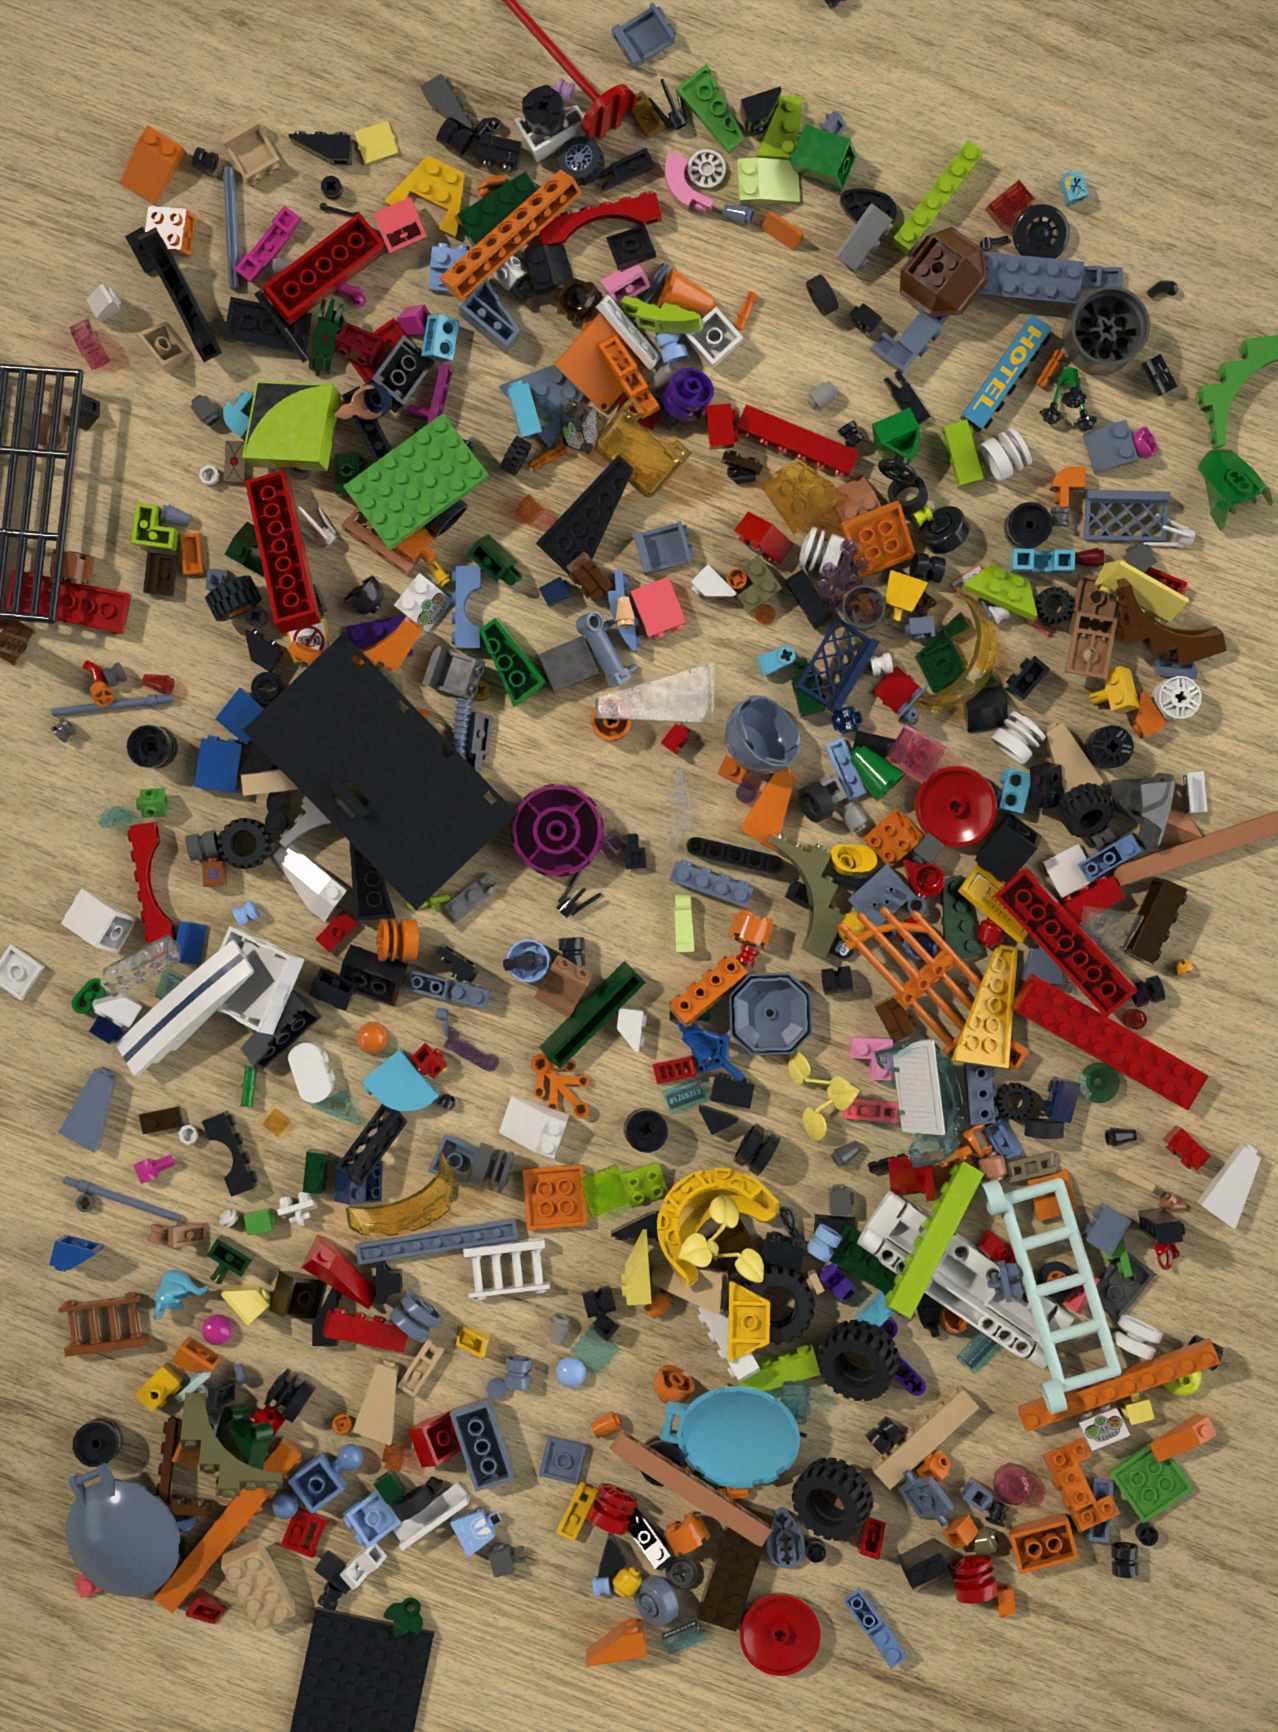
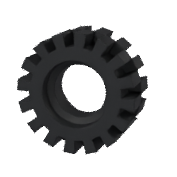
M516 436L502 459L500 469L516 476L525 462L532 444Z
M1053 586L1043 590L1037 596L1035 602L1038 618H1041L1044 623L1048 622V624H1058L1065 621L1073 611L1072 606H1074V602L1071 600L1072 596H1069V592L1063 590L1062 587L1057 588ZM1050 598L1060 600L1062 607L1058 613L1048 611L1046 604Z
M1010 1082L1008 1085H1003L1002 1089H999V1094L996 1095V1105L998 1110L1008 1119L1022 1120L1025 1116L1028 1117L1030 1115V1111H1033L1032 1106L1035 1104L1034 1096L1026 1086L1017 1082ZM1014 1093L1020 1094L1023 1099L1022 1105L1017 1109L1010 1108L1007 1103L1009 1096Z

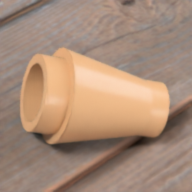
M617 598L615 623H617L618 628L633 627L636 620L630 604V598Z

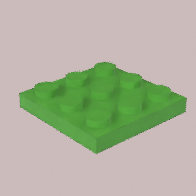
M1148 1444L1108 1471L1143 1523L1193 1490V1487L1173 1458L1158 1463Z

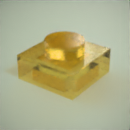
M275 1108L262 1125L279 1137L291 1119Z

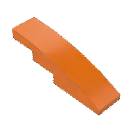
M615 335L599 344V348L609 367L640 417L644 419L660 409L659 404L649 391V386L639 373L637 365L618 337Z

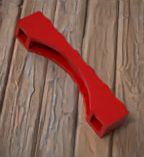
M643 192L639 194V197L631 198V196L619 199V202L615 203L606 201L595 208L586 206L574 213L572 211L563 212L539 231L542 246L564 245L576 231L598 220L622 219L640 226L662 222L656 192Z
M158 822L130 825L127 835L129 842H132L133 846L131 859L136 864L134 878L136 883H139L140 890L137 891L138 901L142 902L143 907L140 914L143 923L145 922L146 926L144 931L145 942H148L149 946L174 943L177 940L174 921L159 906L151 885L152 860L161 842Z

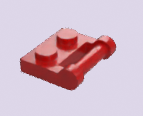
M298 1507L296 1514L291 1517L280 1546L314 1558L323 1530L328 1525L330 1519L327 1516L311 1513L306 1509ZM313 1521L317 1523L309 1546L306 1547L303 1545V1542Z

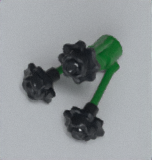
M1072 367L1062 370V376L1058 377V385L1053 402L1050 403L1049 408L1040 410L1039 414L1043 417V421L1050 425L1056 424L1060 419H1064V415L1057 410L1062 385H1064L1066 389H1069V392L1063 394L1061 401L1069 408L1080 407V417L1077 421H1074V427H1079L1080 431L1091 430L1094 427V423L1097 422V417L1088 415V411L1085 409L1084 403L1087 395L1081 390L1079 371Z

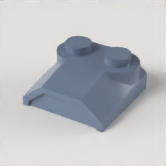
M445 1133L428 1171L465 1188L479 1149L458 1139L456 1136Z

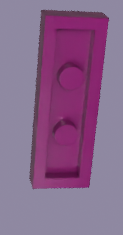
M440 365L430 409L408 405L407 417L425 420L429 424L444 412L453 369L449 365Z

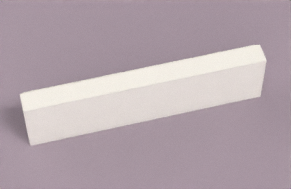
M606 295L596 308L650 370L656 365L661 356L613 299Z

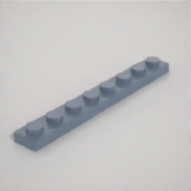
M516 1218L356 1243L355 1248L358 1265L516 1240L519 1239Z

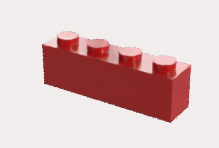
M1106 874L1100 876L1092 886L1086 885L1078 889L1079 893L1073 897L1068 895L1060 900L1061 905L1079 924L1125 898L1114 876H1106Z
M335 1307L334 1310L328 1309L322 1331L325 1337L404 1353L408 1335L394 1322L385 1321V1317L374 1315L373 1318L366 1317L365 1313L354 1311V1314L346 1313V1309Z

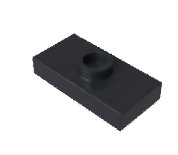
M141 227L126 235L125 238L144 273L147 274L154 270L155 267L137 237L145 233V229Z
M228 1379L208 1387L207 1408L214 1409L235 1399L236 1381Z

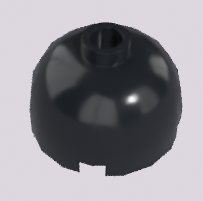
M371 575L362 581L363 584L358 588L356 586L344 598L345 605L356 614L365 615L369 612L374 614L382 607L380 602L384 596L383 587Z

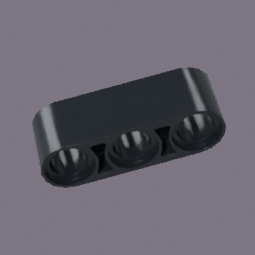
M803 569L785 579L789 590L815 630L833 620L829 610Z

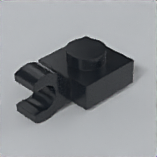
M628 834L630 848L624 849L625 869L647 868L645 847H639L638 834Z

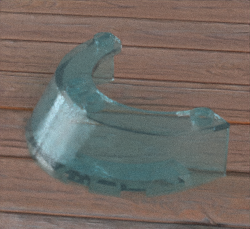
M911 1038L874 1051L876 1063L882 1069L900 1072V1067H894L893 1054H897L910 1044L925 1040V1038ZM935 1043L945 1134L915 1133L908 1151V1158L912 1162L913 1168L945 1161L958 1148L960 1144L958 1136L959 1133H963L964 1117L960 1116V1106L963 1105L959 1082L947 1057L943 1058L940 1053L941 1048Z

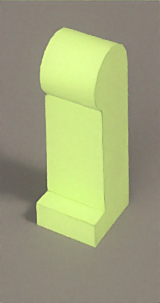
M675 894L676 952H695L690 894Z

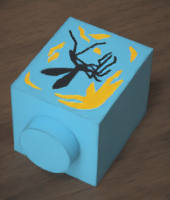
M1075 171L1067 172L1059 181L1065 206L1085 201L1089 193L1082 171L1075 173Z

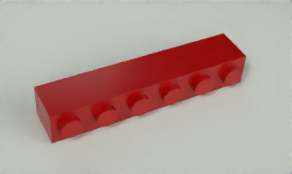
M747 404L736 428L739 431V435L744 438L750 439V437L758 439L757 442L761 445L768 447L770 444L777 447L776 450L780 453L788 454L789 452L794 454L797 460L802 462L811 461L815 467L821 470H825V468L830 469L834 475L841 478L850 475L859 451Z

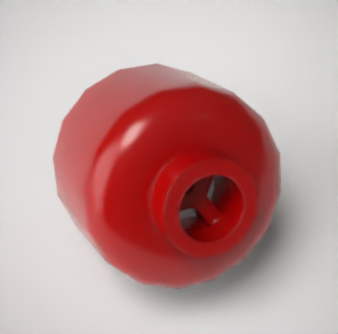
M989 917L982 920L978 939L983 942V946L994 948L995 945L1002 944L1005 931Z

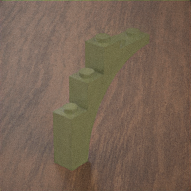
M778 833L776 837L769 834L766 842L779 849L792 862L806 888L809 901V922L801 949L825 960L838 932V924L845 918V915L839 913L840 908L830 904L838 885L833 883L834 878L822 874L831 854L825 852L826 847L817 843L815 846L808 844L807 847L797 842H794V845L787 842L788 838Z
M185 1393L180 1438L181 1446L188 1450L200 1448V1471L206 1474L219 1472V1496L224 1498L240 1496L241 1488L248 1491H254L257 1488H265L267 1491L282 1489V1473L268 1472L251 1467L236 1459L222 1446L209 1423L206 1393Z

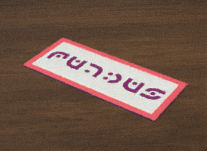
M980 564L950 582L957 596L964 592L962 587L965 582L983 570Z

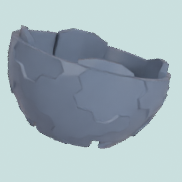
M752 695L740 702L731 711L725 726L724 740L733 760L745 770L756 772L757 774L776 773L791 766L799 753L801 738L799 729L793 719L777 702L765 696Z

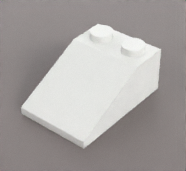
M512 1095L499 1133L535 1153L554 1159L569 1115Z

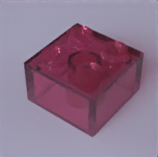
M905 723L885 759L914 777L927 782L947 747Z

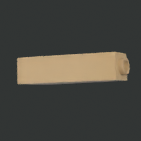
M1053 722L1045 728L1047 731L1044 733L1046 736L1044 741L1051 763L1062 765L1063 797L1071 788L1078 787L1080 784L1095 783L1100 786L1104 783L1063 722L1058 724Z
M660 1261L653 1263L650 1270L653 1285L715 1314L726 1311L728 1270L695 1266L698 1270V1279L686 1290L669 1262Z
M387 1358L379 1360L352 1431L391 1446L394 1438L399 1366L395 1365L393 1360Z

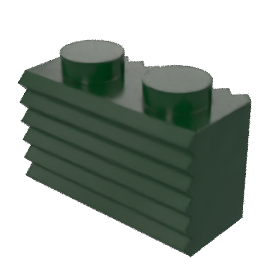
M309 1149L306 1152L302 1192L321 1194L326 1189V1170L328 1169L327 1162L329 1161L327 1159L329 1157L328 1150Z

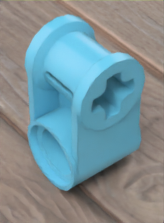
M784 646L759 655L755 659L762 676H765L792 663L796 655L791 647ZM783 650H786L787 653L791 652L792 655L789 657V661L781 659L780 656L783 654Z

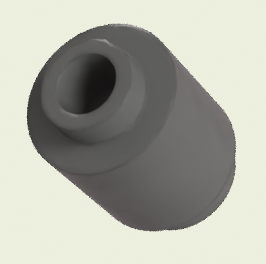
M198 395L191 401L192 405L190 408L202 424L205 423L206 426H211L219 420V411L207 395Z

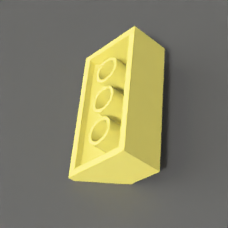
M1122 560L1105 563L1094 584L1100 588L1099 591L1101 593L1116 597V601L1121 604V600L1116 595V588H1118L1117 580L1125 578L1131 584L1135 598L1142 611L1158 623L1171 622L1189 601L1187 597Z

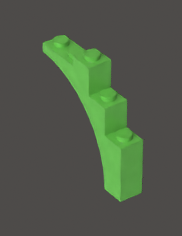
M1278 335L1245 339L1239 346V355L1243 360L1224 362L1219 366L1217 377L1221 383L1203 385L1197 389L1198 392L1195 394L1196 403L1199 404L1200 410L1208 409L1206 412V421L1210 423L1208 440L1212 444L1213 449L1226 445L1225 428L1228 412L1235 395L1243 383L1261 367L1278 361Z

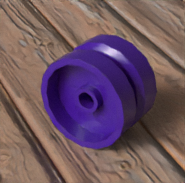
M682 368L676 371L663 393L665 409L670 415L681 421L689 422L699 419L706 410V405L709 404L713 397L714 387L712 381L705 373L698 369Z

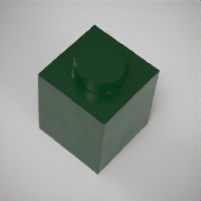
M393 1468L375 1479L373 1485L387 1505L391 1502L396 1503L404 1497L403 1494L406 1487Z

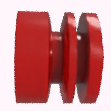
M601 1483L598 1487L599 1492L595 1494V1499L598 1502L591 1504L586 1518L593 1525L604 1531L616 1535H624L630 1523V1519L626 1515L631 1516L634 1514V1508L637 1507L639 1500L621 1487L609 1483Z
M967 1555L950 1563L952 1579L956 1581L954 1590L958 1602L964 1604L981 1603L998 1595L996 1578L991 1576L994 1574V1568L992 1567V1558L989 1555Z

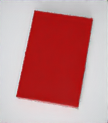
M394 318L372 333L383 338V344L374 358L372 368L360 365L358 362L348 358L365 383L403 335L407 337Z

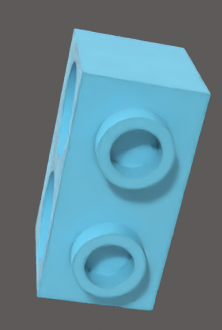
M441 314L428 315L421 356L440 362L453 361L456 352V337L459 333V320Z
M1006 768V771H1002L1000 783H1002L1001 791L996 793L997 808L1023 814L1030 788V773ZM1013 775H1017L1020 779L1018 786H1013L1010 782ZM1009 794L1015 799L1012 806H1008L1005 802V798Z

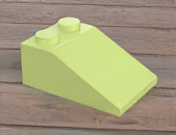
M768 158L737 159L739 205L758 206L800 203L798 172L793 170L789 160Z

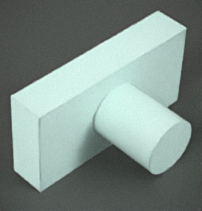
M212 1371L198 1372L178 1390L175 1398L181 1403L185 1399V1393L192 1392L206 1393L208 1398V1389L202 1383L211 1376Z

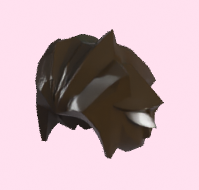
M579 279L565 282L554 291V300L557 302V314L565 315L568 321L574 318L575 323L578 320L582 321L588 312H592L593 308L603 299L602 293L594 283Z

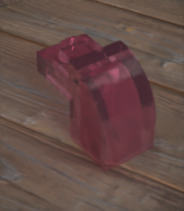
M88 318L70 327L72 337L92 371L110 362V358L101 345L98 334Z

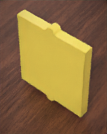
M388 121L354 132L359 145L357 149L361 151L365 165L399 154L394 141L396 137L392 134Z

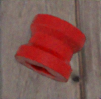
M741 944V951L736 956V959L754 967V959L760 952Z

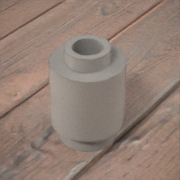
M830 381L827 383L823 382L808 394L809 399L807 401L814 410L817 408L820 411L836 399L835 396L838 395V391Z
M852 801L840 809L841 817L850 831L855 830L857 833L866 827L865 822L868 820L858 804L855 805Z

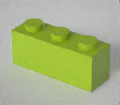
M966 419L943 426L941 432L957 488L981 482L984 479L985 469L983 463L980 464L978 460L980 451L977 443L974 444L973 442L974 429L972 424H968Z

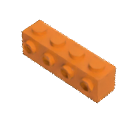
M730 955L728 958L724 956L718 961V966L715 969H708L701 976L702 979L699 982H692L682 996L678 994L670 1001L672 1003L670 1011L685 1028L739 985L748 975L747 970L733 955Z

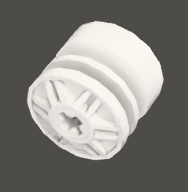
M1013 427L1006 429L1005 433L1001 432L998 434L999 442L992 437L980 444V451L985 463L994 477L1000 482L1013 475L1012 466L1020 471L1023 469V466L1027 467L1032 464V458L1025 441Z
M812 527L805 537L800 551L799 568L804 569L806 562L809 561L808 571L811 572L815 565L818 564L820 565L819 575L832 578L842 552L845 537L832 534L829 540L825 541V531L822 530L819 538H816L817 528Z
M1176 676L1161 681L1152 692L1151 699L1164 719L1175 721L1192 716L1201 704L1202 694L1194 680L1184 676ZM1180 694L1179 697L1182 698V701L1178 702V699L1175 698V695Z
M1012 711L1009 714L1012 721L1009 719L1004 720V724L1009 730L998 728L990 739L1004 753L1024 765L1032 756V752L1027 746L1030 745L1038 748L1040 745L1035 739L1044 741L1046 736L1032 720Z

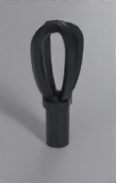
M788 1206L781 1207L779 1214H777L779 1223L788 1231L791 1237H800L792 1208ZM783 1211L785 1212L790 1224L788 1223Z

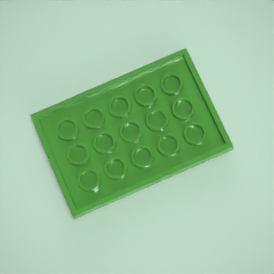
M442 413L345 484L344 488L388 549L392 550L489 479L490 476Z

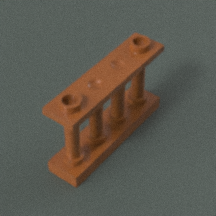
M128 1292L123 1297L77 1303V1300L65 1301L64 1305L58 1308L59 1313L68 1312L72 1341L64 1348L65 1357L146 1346L150 1342L149 1334H142L140 1332L136 1302H140L144 1295H137V1292ZM128 1303L132 1333L128 1337H122L119 1331L116 1305ZM108 1306L112 1336H110V1339L102 1340L99 1334L96 1308ZM88 1309L92 1339H90V1342L82 1343L79 1337L76 1310Z

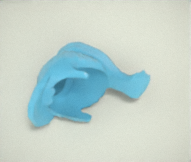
M180 1270L167 1271L163 1274L161 1285L155 1294L156 1308L153 1318L160 1320L166 1309H183L184 1305L179 1304V1301L186 1298L189 1293L203 1297L209 1291V1286L202 1288L195 1286L189 1276Z

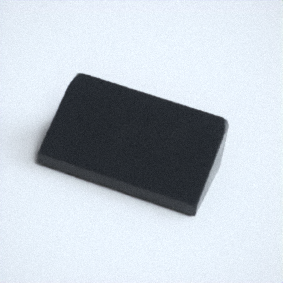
M856 731L852 751L857 746L860 748L865 746L881 757L891 760L897 739Z
M328 1550L318 1562L314 1571L344 1594H347L351 1589L340 1576V1573L346 1568V1563Z

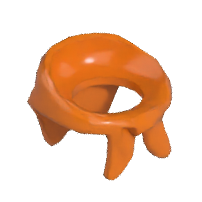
M984 1124L974 1126L970 1130H964L960 1133L963 1140L978 1157H983L987 1152L993 1151L991 1149L992 1145L980 1150L974 1136L985 1129Z

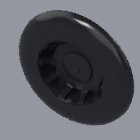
M1038 204L1024 210L1017 218L1013 228V242L1021 256L1056 259L1065 250L1070 237V227L1065 215L1058 208L1048 204ZM1043 217L1047 218L1046 222L1042 221ZM1055 229H1056V236L1053 235V230H1055ZM1052 238L1055 239L1053 244L1050 243ZM1039 246V250L1034 249V247Z

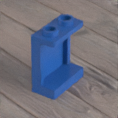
M208 735L207 739L201 738L194 787L238 793V773L242 749L245 748V745L240 744V740L228 738L227 742H223L217 736Z

